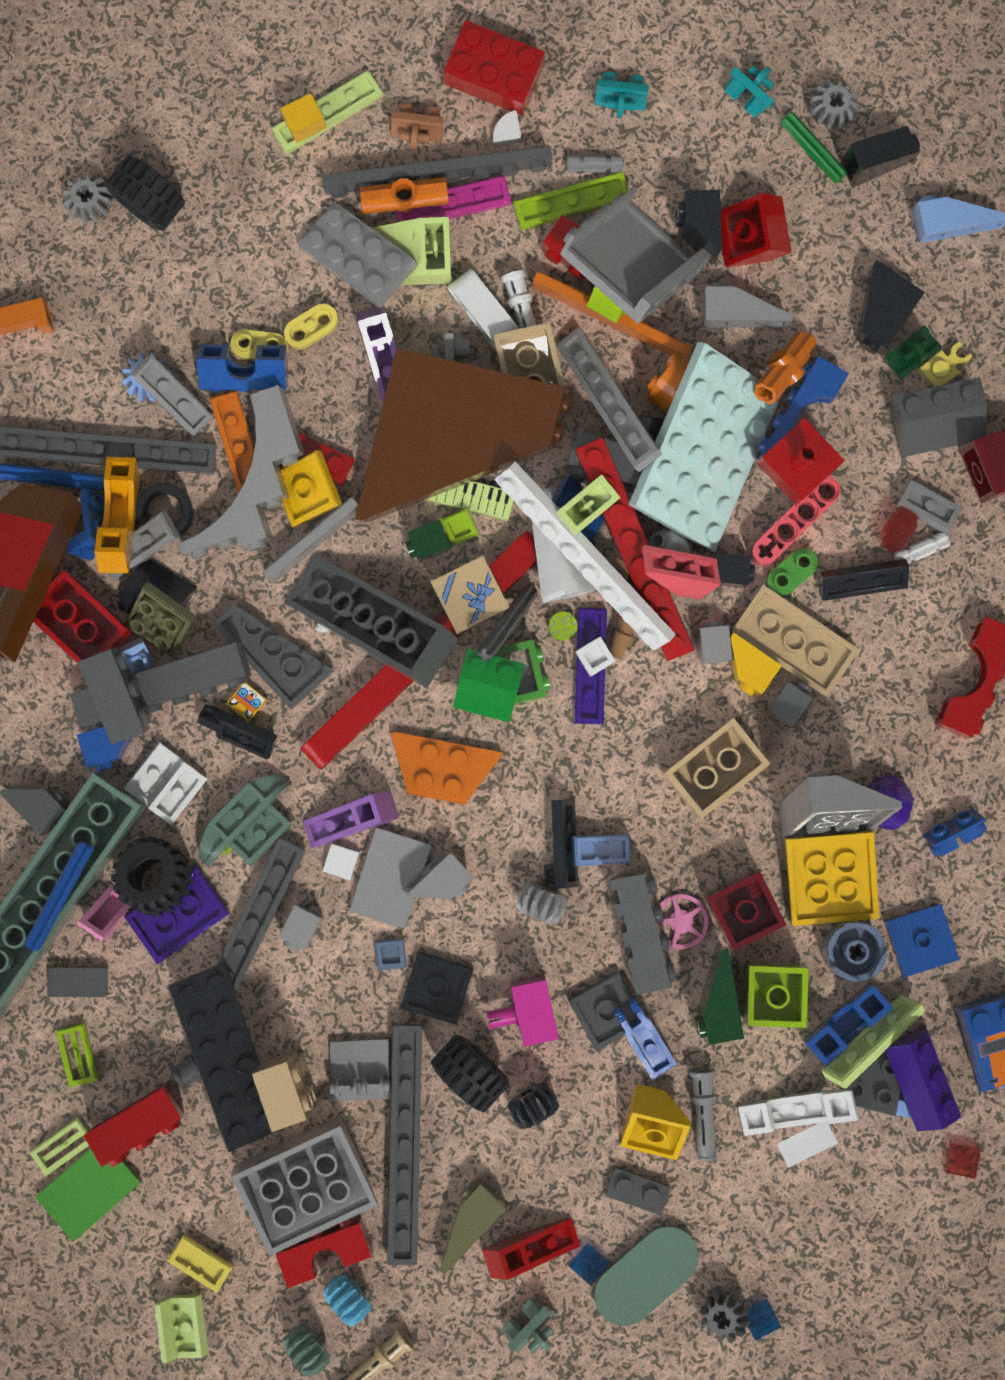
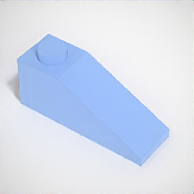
M936 195L923 197L912 210L919 243L989 231L1005 226V213L950 197L937 198Z

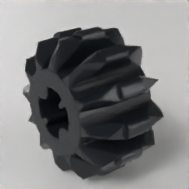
M540 1083L528 1087L517 1096H514L507 1106L514 1123L520 1129H526L539 1125L542 1121L554 1115L555 1111L559 1108V1103L557 1101L558 1098L547 1083Z

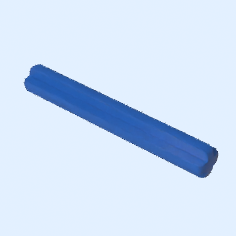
M0 463V479L35 484L39 482L45 485L77 489L86 488L105 492L104 475Z
M83 841L77 843L24 942L27 948L33 951L41 949L94 850L90 844Z

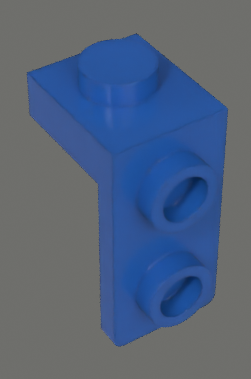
M83 488L79 493L85 530L68 542L67 553L79 556L82 559L91 560L95 558L94 549L97 527L101 528L103 523L105 496Z

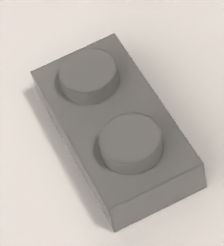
M912 479L906 485L896 505L897 508L946 534L951 530L962 508Z

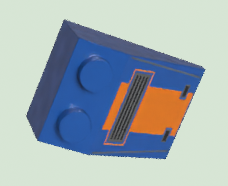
M1005 992L954 1007L979 1092L1005 1086Z

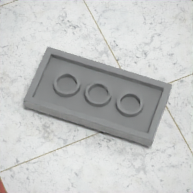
M335 201L297 244L303 252L379 308L386 303L418 266L415 259Z

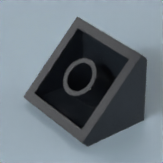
M148 559L127 578L118 608L130 614L143 586L147 582L183 607H186L197 586Z

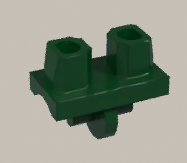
M924 325L882 359L901 381L943 347L933 338L928 328Z

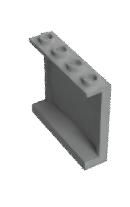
M634 187L626 194L621 192L610 206L605 204L595 217L592 215L587 217L579 229L572 228L563 239L566 244L560 255L639 324L698 276L712 255L702 248L694 256H690L631 203L638 191Z

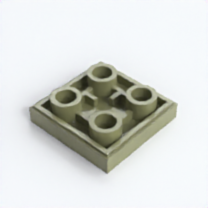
M147 582L143 586L125 624L133 632L154 644L157 649L173 657L178 652L196 615Z

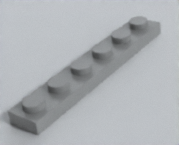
M578 327L556 346L632 466L640 472L660 457L662 452L585 333Z

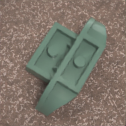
M281 774L262 777L248 783L207 824L200 844L199 858L210 868L219 855L231 847L252 867L292 826L272 806L276 802L275 799L283 791L289 789L292 784Z

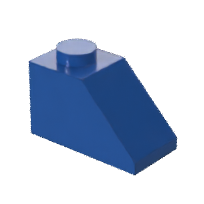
M104 727L77 734L86 768H96L97 772L114 768L113 762L121 760L133 737L111 745Z

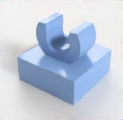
M142 637L118 648L119 652L123 651L129 663L127 672L129 675L142 672L155 665Z

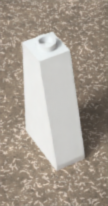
M550 487L542 491L552 500L556 487ZM532 521L543 604L579 597L596 590Z

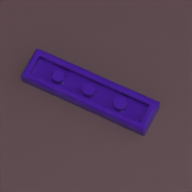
M578 608L577 650L600 636L606 645L607 609ZM576 655L574 724L604 725L605 669L590 677Z

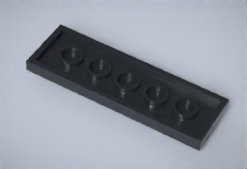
M224 963L217 964L168 984L169 994L226 1150L231 1152L274 1133L271 1132L252 1073L260 1065V1061Z

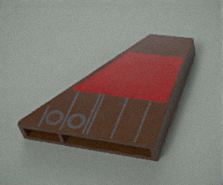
M39 482L35 485L22 483L0 500V659L16 662L82 513L81 502L76 498V494L67 488L56 490Z

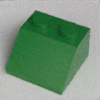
M467 649L453 708L510 723L525 664L497 656L490 658L489 661H483L482 657L478 656L477 651Z

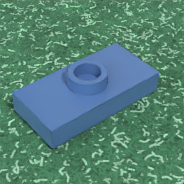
M630 834L571 837L572 866L631 863Z

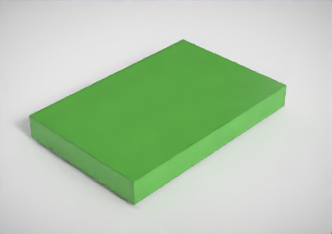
M89 1149L35 1198L74 1242L136 1188L142 1180L125 1160L112 1168L109 1163L101 1167L92 1150Z

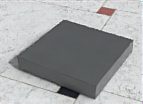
M619 971L568 998L595 1051L625 1036L622 1031L623 1027L614 1014L613 1009L619 1007L625 1014L629 1025L639 1019L629 1005L628 1000L633 998Z

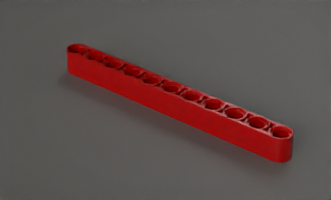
M528 530L525 531L489 565L503 595L537 563L534 536ZM445 610L433 619L447 628L457 638L466 632L456 634ZM384 666L300 750L319 770H322L414 681L389 666Z

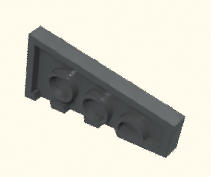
M235 604L213 623L231 644L235 642L243 644L248 663L291 710L334 672L333 669Z

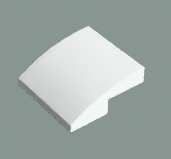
M159 741L123 788L144 803L148 809L172 825L207 778Z

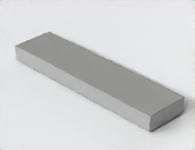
M353 498L346 500L263 570L264 575L275 584L352 519L357 512V502Z

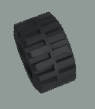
M127 155L105 183L109 193L124 208L156 230L165 231L185 204L181 193L165 177L136 157Z
M148 837V840L144 838L136 839L137 844L134 845L131 842L125 846L127 851L125 853L120 851L117 855L120 858L119 862L113 863L112 868L116 870V874H111V881L116 883L113 886V890L119 895L118 898L123 903L138 912L151 916V914L163 916V911L169 914L174 911L173 906L177 905L180 907L184 903L181 900L184 895L188 897L191 892L187 889L188 885H193V878L189 876V874L193 873L192 866L187 864L189 859L182 851L161 838L159 840L155 837ZM162 862L164 868L162 880L155 888L143 891L142 877L144 872L151 865Z
M455 1034L431 1060L432 1067L441 1080L475 1110L486 1112L509 1087L508 1079L499 1067L477 1046L463 1036Z

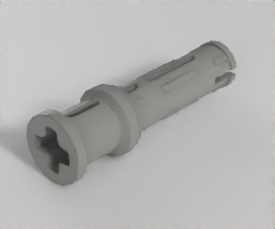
M711 1068L689 1070V1076L692 1077L693 1095L690 1096V1100L695 1105L698 1160L713 1161L717 1159L713 1104L717 1100V1095L713 1091L715 1070Z

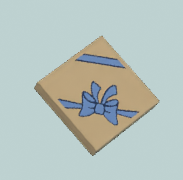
M484 556L431 581L457 635L509 609Z

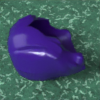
M893 774L876 777L866 786L902 802V808L877 827L886 830L899 829L900 826L910 819L914 797L902 778L899 779Z

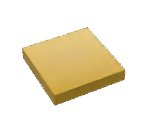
M314 451L299 459L298 463L280 469L290 497L282 500L292 527H298L342 505L321 451Z

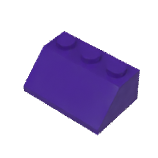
M926 1025L893 1042L885 1050L917 1132L942 1130L962 1118Z

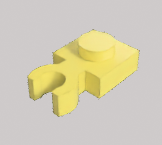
M961 342L951 347L948 356L941 350L918 369L919 373L931 387L947 384L960 373L955 366L964 365L972 358L971 354L964 358L957 356V349L963 345Z

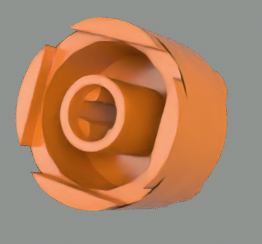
M677 352L667 361L665 372L661 376L655 375L647 386V389L650 390L647 395L648 401L666 415L690 361V358L686 355H680Z

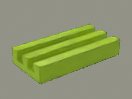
M86 1022L55 1030L69 1088L99 1080ZM76 1031H79L90 1073V1076L88 1077L86 1075ZM67 1033L70 1035L80 1079L76 1080L64 1035Z

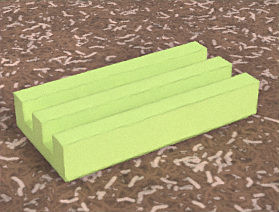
M78 1117L29 1152L45 1176L89 1146L85 1140L48 1167L45 1164L46 1161L83 1136L88 1131V1128L83 1125L82 1119ZM76 1126L78 1129L77 1133L41 1158L39 1155L40 1151Z

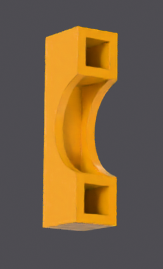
M107 457L104 518L102 527H97L94 549L99 573H129L136 502L140 483L136 458Z

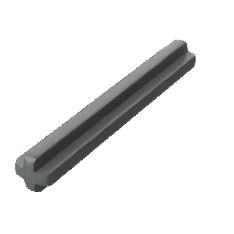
M532 584L522 587L509 605V609L504 612L478 648L477 654L482 657L483 661H489L490 658L496 655L537 597L538 591L533 588Z

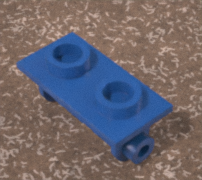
M973 808L958 813L955 818L943 824L933 826L930 831L922 836L932 845L930 850L934 857L939 855L943 857L959 848L956 838L960 837L965 845L983 836V832L987 830L984 824L986 819Z

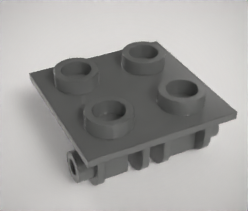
M883 1052L846 1089H852L856 1107L896 1116L901 1089L886 1052Z

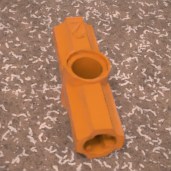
M446 177L417 181L401 178L391 184L360 187L363 214L395 210L401 213H408L415 208L449 204ZM403 191H407L412 195L408 200L397 198V195Z
M804 331L795 333L783 349L768 359L767 365L769 368L755 385L756 390L754 394L759 401H764L768 405L776 403L786 388L797 382L804 375L805 371L802 367L816 350L815 345L817 341L812 334H807Z

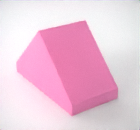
M111 884L79 920L77 925L103 941L112 936L131 907L118 898L119 895L114 892L113 885Z

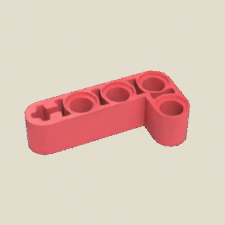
M829 475L797 506L794 504L751 547L749 552L751 562L758 567H766L774 562L837 500L841 491L839 483ZM820 486H827L831 490L832 495L830 499H824L820 496L818 491ZM799 506H806L810 509V519L800 517L798 514ZM779 526L789 528L791 531L790 539L785 540L779 537L777 532ZM772 541L775 546L768 552V557L760 558L758 555L761 551L760 549H764Z

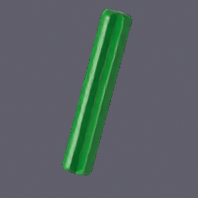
M794 112L787 114L781 122L785 130L834 183L841 181L847 174L846 169Z

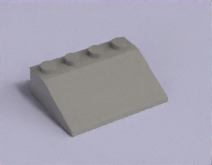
M814 772L809 774V777L802 781L779 804L782 836L784 839L786 837L873 830L902 808V802L841 776H828L827 772Z
M342 1116L234 1165L231 1175L269 1256L378 1205L354 1141Z

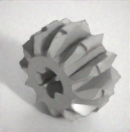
M841 78L837 79L835 85L828 79L825 81L824 87L817 86L814 91L815 96H812L810 99V105L814 106L810 111L811 116H819L817 125L822 124L824 121L828 122V130L832 129L834 123L839 129L844 127L845 122L851 123L854 119L853 113H856L859 109V104L855 103L858 99V93H849L852 88L851 84L845 87L841 86ZM833 101H835L838 104L836 105V107H833L830 105V103L832 104Z
M90 172L85 180L81 174L77 173L78 182L74 183L68 180L67 184L71 190L63 191V196L67 199L63 205L66 210H71L70 215L73 219L80 217L82 223L87 224L91 216L93 221L98 223L99 218L97 214L101 213L103 216H108V212L104 207L113 206L112 200L108 198L111 194L107 187H105L106 182L103 178L95 180V176ZM88 194L93 196L91 200L87 197ZM86 197L88 202H84L83 198Z
M528 882L524 884L519 892L516 907L523 914L536 918L539 921L556 924L559 923L565 913L568 899L561 892L544 885Z

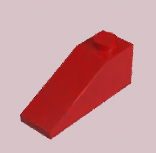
M567 1218L507 1237L483 1248L482 1252L490 1278L509 1280L580 1247V1243L572 1218Z

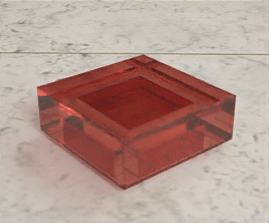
M950 1142L944 1171L949 1174L976 1179L981 1149Z

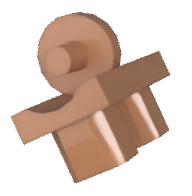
M400 103L397 111H392L391 137L411 141V150H417L419 142L429 143L431 141L442 143L443 117H441L440 108L429 106L425 108L423 115L415 114L414 107L411 104Z

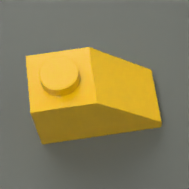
M733 632L730 635L733 658L731 663L734 679L740 683L738 688L751 697L754 693L758 696L762 695L782 665Z

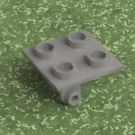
M388 1039L330 1042V1094H332V1101L390 1098Z

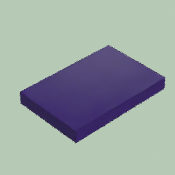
M198 866L193 867V873L189 874L193 878V885H188L187 887L191 891L189 896L184 895L181 899L184 903L180 907L174 905L173 912L168 914L163 911V916H155L153 914L148 916L133 910L124 916L156 964L164 961L230 914Z

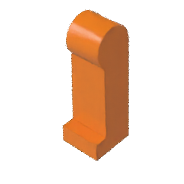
M42 297L0 308V335L37 327L43 334L54 331L48 303Z

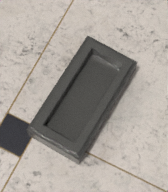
M48 967L47 997H107L109 967Z

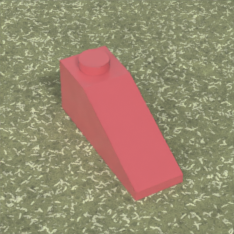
M647 545L642 547L646 575L677 596L701 599L721 585L716 558Z

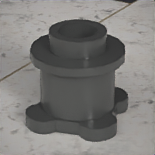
M190 1054L187 1055L188 1059L177 1066H174L172 1062L168 1064L173 1077L184 1094L189 1093L187 1086L200 1079L195 1062Z

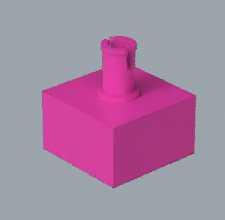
M545 975L510 982L514 1000L512 1006L486 1011L487 1019L490 1020V1030L516 1023V1026L520 1027L524 1047L559 1039Z

